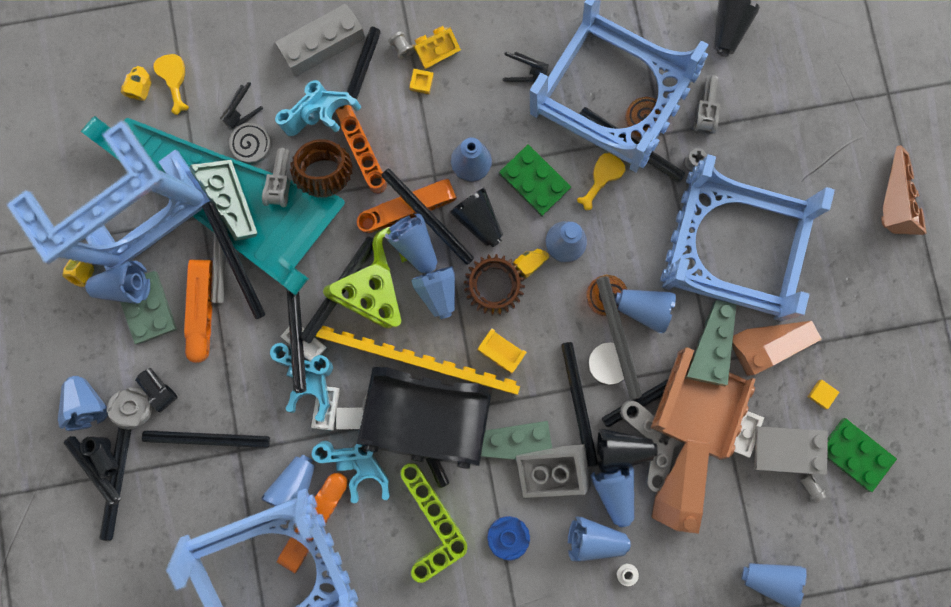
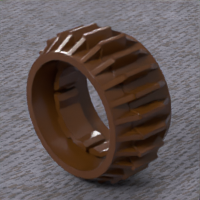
M325 139L305 143L296 151V154L292 157L293 161L290 162V172L294 184L303 193L314 197H329L337 194L347 186V182L351 180L350 175L353 174L352 162L349 153H346V149L333 141ZM329 160L338 164L337 169L326 176L313 177L305 173L308 166L318 161Z
M488 254L485 260L483 257H480V263L474 261L475 268L469 267L471 274H465V277L469 280L464 281V285L469 287L465 288L464 292L470 293L466 299H473L471 306L477 305L476 311L482 308L484 309V315L487 311H490L491 316L494 315V312L501 316L502 310L508 313V307L515 309L513 302L520 303V299L517 296L523 297L524 295L519 290L525 289V285L520 284L525 278L519 277L522 271L516 270L517 264L512 265V259L506 261L505 256L498 258V254L491 258L490 254ZM496 268L506 274L510 272L508 278L511 280L512 288L511 292L507 295V299L515 292L513 297L509 301L504 298L499 302L487 301L484 297L479 299L480 292L477 290V281L482 275V271L486 272L488 269Z

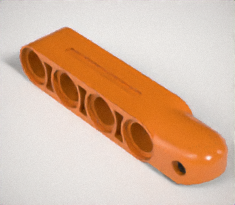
M343 105L335 110L341 122V129L369 189L373 193H382L387 187L386 181L381 176L383 172L350 105ZM349 125H356L353 131L346 130ZM359 142L365 144L362 149H356L355 145ZM371 160L373 165L366 168L363 166L364 162ZM376 178L382 180L379 186H373L372 181Z
M444 179L413 191V194L430 211L452 203L457 199L449 179ZM400 196L360 213L357 217V226L363 233H372L382 228L391 227L407 216L414 218L417 213Z
M189 260L184 335L186 339L185 354L187 359L193 363L205 361L210 351L213 304L211 302L212 260Z
M342 473L331 474L315 496L317 503L316 511L318 514H322L325 524L347 489L348 480ZM291 537L280 554L277 563L296 573L309 550L301 542Z

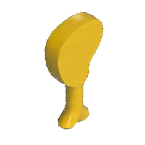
M176 54L161 56L154 62V71L160 78L166 81L167 86L171 90L174 102L171 112L178 115L181 111L189 109V106L182 102L179 87L185 77V65L182 58Z
M604 153L599 157L593 171V186L586 196L577 198L578 203L583 204L586 211L592 209L594 197L607 182L618 180L624 175L625 164L623 161L610 153Z

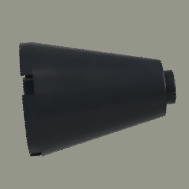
M751 0L718 1L714 49L718 55L728 57L729 54H734L759 12L760 6L757 3L754 7L750 5Z
M484 187L449 211L486 247L491 245L493 248L502 242L503 232Z
M599 429L600 432L597 435V455L602 460L598 461L601 473L650 462L658 454L657 444L653 443V440L650 438Z

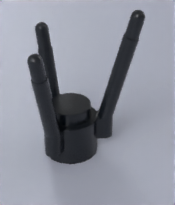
M519 52L514 54L504 53L507 57L530 65L529 74L533 75V77L503 78L504 82H535L540 73L547 74L549 64L537 61Z
M247 82L245 87L240 85L227 109L220 117L232 129L236 125L244 124V122L263 109L260 106L242 119H240L241 114L235 110L251 86V82Z

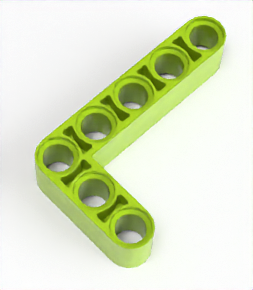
M408 463L401 470V478L442 541L441 545L413 564L411 569L412 578L418 583H423L463 557L467 552V541L421 468L415 463ZM406 468H415L417 471L416 477L413 479L408 478L405 474ZM418 486H426L429 491L428 495L425 497L419 496L417 494ZM431 504H437L440 507V513L432 515L428 507ZM442 523H449L452 526V530L449 533H443L440 530ZM455 541H460L463 543L464 548L462 551L456 552L452 549V544ZM441 553L445 556L446 560L444 563L438 564L434 561L433 557ZM424 566L427 569V574L420 576L416 573L415 568Z

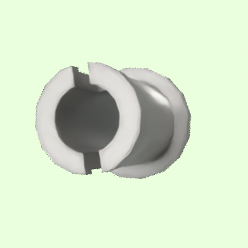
M808 474L799 480L810 494V500H814L816 503L826 497L825 489H821L812 474Z

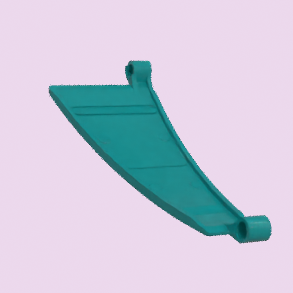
M96 116L92 117L81 132L118 159L103 136L111 128ZM124 119L123 122L128 125L156 168L164 173L166 172L159 161L174 150L179 151L189 167L193 164L232 160L258 234L253 238L235 241L227 228L231 242L237 251L290 292L297 295L309 278L295 267L345 205V201L337 195L329 197L310 196L307 193H303L301 189L297 188L293 180H290L287 206L281 207V205L277 204L265 206L262 202V193L267 174L273 175V173L211 151L133 119ZM203 209L193 215L195 219L214 232Z

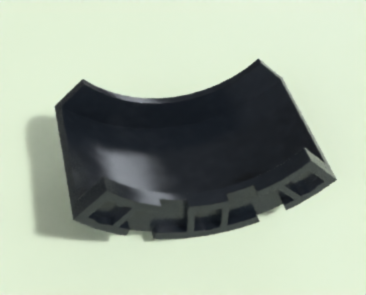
M389 367L372 368L357 444L365 446L366 451L378 452L379 449L411 456V460L417 462H424V459L455 463L457 467L470 469V465H480L492 394L491 388L470 383L454 382V385L442 384V380L423 377L422 380L410 377L411 374Z

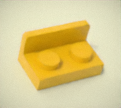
M440 26L433 30V35L429 37L423 35L415 39L416 44L412 46L424 69L461 51L451 27L444 28V26Z

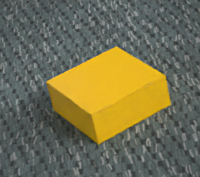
M413 69L409 87L410 91L430 95L434 73Z
M818 380L808 398L822 408L828 409L839 394V391L825 381Z

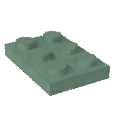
M156 271L145 274L146 279H150V292L146 300L136 304L120 302L134 344L137 345L177 330Z

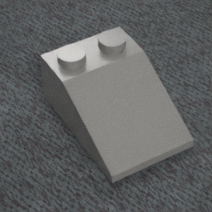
M756 426L754 470L827 475L828 431Z
M584 445L562 446L516 456L523 498L585 495L591 487Z

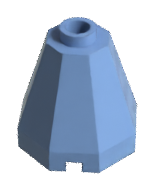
M453 266L438 269L432 273H425L411 280L413 288L434 317L439 316L440 319L452 316L451 312L455 311V272Z
M79 376L67 378L61 387L58 413L59 427L61 429L65 427L66 431H74L92 427L90 422L97 420V424L103 422L108 416L107 406L88 381Z

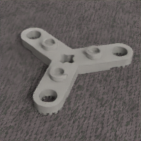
M627 401L620 408L621 417L641 435L652 439L653 443L657 444V456H654L653 461L647 463L645 484L650 490L658 492L664 485L666 476L670 474L674 447L682 444V442L670 436L665 439V444L659 442L662 433L651 428L655 416L638 402ZM630 406H635L637 414L634 417H628L627 409ZM659 475L662 482L657 487L653 486L652 478Z

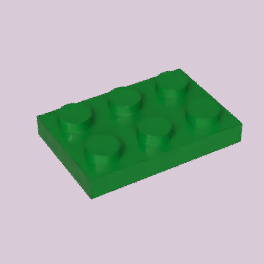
M529 144L499 171V175L541 216L571 189V186Z
M842 418L828 437L827 459L868 492L874 491L897 460L896 457L847 418Z

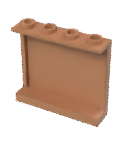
M686 347L678 352L651 428L682 443H686L687 440L709 442L710 456L719 460L727 459L735 451L734 442L742 430V425L740 424L742 418L748 412L749 407L747 404L755 391L754 383L756 379L745 380L729 372L728 385L725 387L686 379L685 375L694 350Z

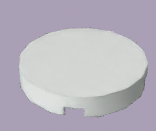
M611 342L603 343L594 348L588 362L589 371L593 378L600 383L608 385L624 380L615 344Z

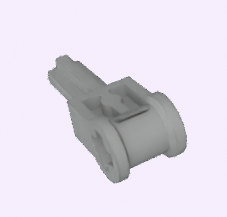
M715 75L706 77L703 101L700 100L696 107L693 124L694 131L699 129L715 134L717 130L720 104L715 103L718 77Z
M280 148L277 150L273 175L267 174L262 193V202L265 206L269 204L281 205V207L287 206L290 179L286 176L290 153L288 149Z

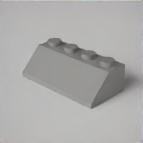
M343 4L277 40L275 43L296 77L365 39V35L353 11L346 4Z

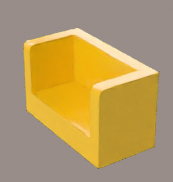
M492 328L477 349V351L511 374L527 353L497 334Z

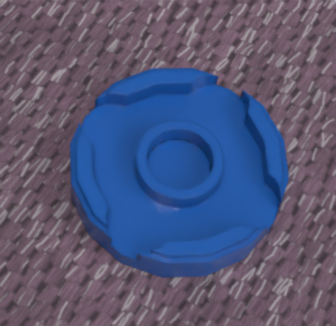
M505 516L492 523L488 530L487 540L489 548L494 555L503 560L510 561L518 559L525 554L529 547L530 534L523 521L517 517Z

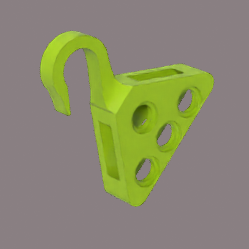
M390 227L379 231L373 239L374 261L370 266L325 286L323 289V294L328 299L386 329L397 327L401 324L390 268L382 245L385 234L389 235L391 233ZM399 253L401 262H406L407 259ZM370 280L375 284L374 290L369 286ZM342 289L347 290V299L342 296ZM361 299H364L366 301V308H363L361 306ZM380 308L385 313L384 318L379 315Z

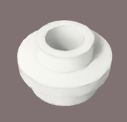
M626 563L618 568L617 579L622 585L632 586L637 582L639 573L635 566ZM630 571L632 576L626 579L624 574Z

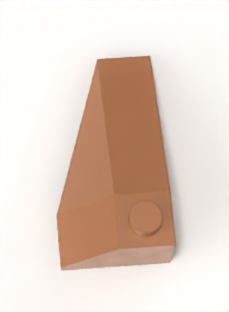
M901 145L896 147L883 204L884 216L881 217L884 228H887L893 234L924 235L927 234L922 208L919 209L915 197H919V193L911 179H914V173L909 153Z
M812 321L746 329L733 335L732 348L746 375L750 376L776 365L822 339Z
M686 441L675 461L676 464L670 474L666 476L664 485L655 496L651 515L653 519L676 531L699 534L704 506L710 449L709 442Z

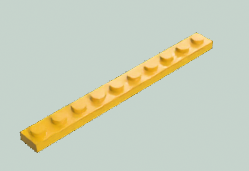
M322 325V328L315 336L518 395L520 386L516 385L517 381L504 378V382L496 380V375L484 372L483 376L475 374L476 369L464 366L463 370L455 368V363L445 360L443 364L434 362V357L423 355L422 358L416 357L413 351L403 349L402 352L394 350L395 346L386 343L378 346L374 344L375 340L362 337V341L354 339V334L342 331L341 335L333 333V328Z

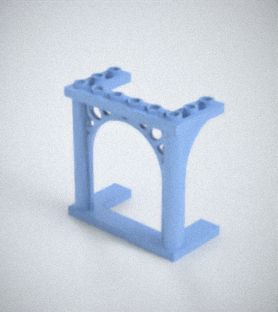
M586 0L584 2L582 24L549 77L540 73L530 89V115L537 118L540 114L630 163L629 169L637 173L640 167H645L651 152L656 149L660 142L657 139L660 133L665 134L670 123L667 121L670 116L675 117L680 108V105H678L679 101L686 99L691 90L688 86L691 82L695 83L708 56L706 50L709 44L700 41L694 50L687 52L662 48L600 16L601 0ZM589 33L639 58L652 70L658 85V98L652 112L640 123L622 129L607 128L596 124L550 98ZM659 69H662L665 73L661 75ZM674 78L677 80V84L667 87L663 85V80ZM664 92H672L668 94L667 98L663 97ZM659 110L660 114H656L655 111ZM645 125H649L650 128L648 127L647 131L645 132L643 130V127ZM633 131L641 134L642 139L639 144H635L631 139ZM621 134H625L626 142L623 141L624 138H620L618 136Z
M120 121L105 132L103 136L127 170V175L55 227L29 191L21 193L10 201L7 206L45 263H51L57 258H64L101 265L106 270H109L137 257L202 210V205L210 202V200L189 169L190 167L179 151L174 150L159 161L166 173L158 170L128 125ZM150 191L169 198V203L165 208L118 242H115L104 225ZM86 239L88 244L81 243L80 241Z
M708 154L703 160L699 161L697 166H694L692 172L688 173L686 183L689 184L688 189L684 191L681 198V203H684L682 211L679 210L676 217L678 227L671 236V242H673L672 250L669 249L666 255L667 269L663 270L660 279L663 282L662 288L670 290L675 287L775 315L774 319L778 321H785L805 315L809 293L802 291L796 293L813 220L830 210L835 189L826 187L807 200H800L727 178L715 169L716 156ZM703 193L709 197L710 206L706 207L700 203V194ZM713 193H715L716 196H721V200L716 201L715 195ZM727 203H742L798 219L779 297L722 281L713 276L703 266L696 250V233L700 222L709 211ZM697 208L701 210L700 215H695ZM689 228H693L694 232L690 233ZM685 246H689L691 248L690 254L683 255V253L687 250ZM687 258H691L695 262L693 268L687 270L689 264ZM697 269H699L702 273L701 276H699L697 273L695 274V276L691 275L692 273L696 272Z
M307 488L298 491L297 498L196 538L190 539L189 535L181 537L166 569L176 590L185 587L190 577L204 607H223L200 558L261 534H283L301 542L310 551L316 564L317 577L314 587L308 597L296 607H357L356 602H358L355 589L351 590L349 586V575L346 570L343 571L341 568L342 560L340 554L334 552L332 547L334 546L330 533L326 534L324 518L322 514H318L316 511L317 503L313 494L309 495ZM290 520L288 528H283L281 526L282 524L286 525V521ZM294 524H296L299 533L294 531ZM320 553L321 557H317L316 554ZM327 571L329 577H324L322 572ZM323 583H329L335 587V590L333 592H324L319 586ZM316 595L321 597L316 601L314 600V596Z

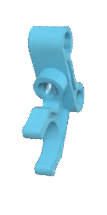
M313 80L305 86L306 95L291 110L283 109L278 112L275 121L288 136L297 135L307 124L314 125L320 119L333 132H337L340 127L335 120H332L335 110L343 105H350L355 111L361 109V105L348 92L326 91L319 81Z
M283 343L273 345L270 349L271 358L278 364L289 367L286 376L293 378L291 349ZM282 350L286 353L283 358L278 356ZM318 355L311 362L304 360L307 390L304 393H296L293 390L290 394L286 411L294 413L296 403L302 396L314 395L320 404L315 419L323 422L330 406L325 377L332 373L333 365L327 357ZM323 362H326V367L321 368L320 371H318V365H322Z
M321 441L313 448L312 458L316 462H336L337 471L351 469L357 471L349 483L350 501L352 503L358 502L357 487L359 482L366 478L377 480L382 486V499H389V478L373 456L374 452L362 451V445L359 444L351 448L334 449L333 445L328 441ZM323 447V450L327 451L328 455L323 456L322 453L318 452V448Z

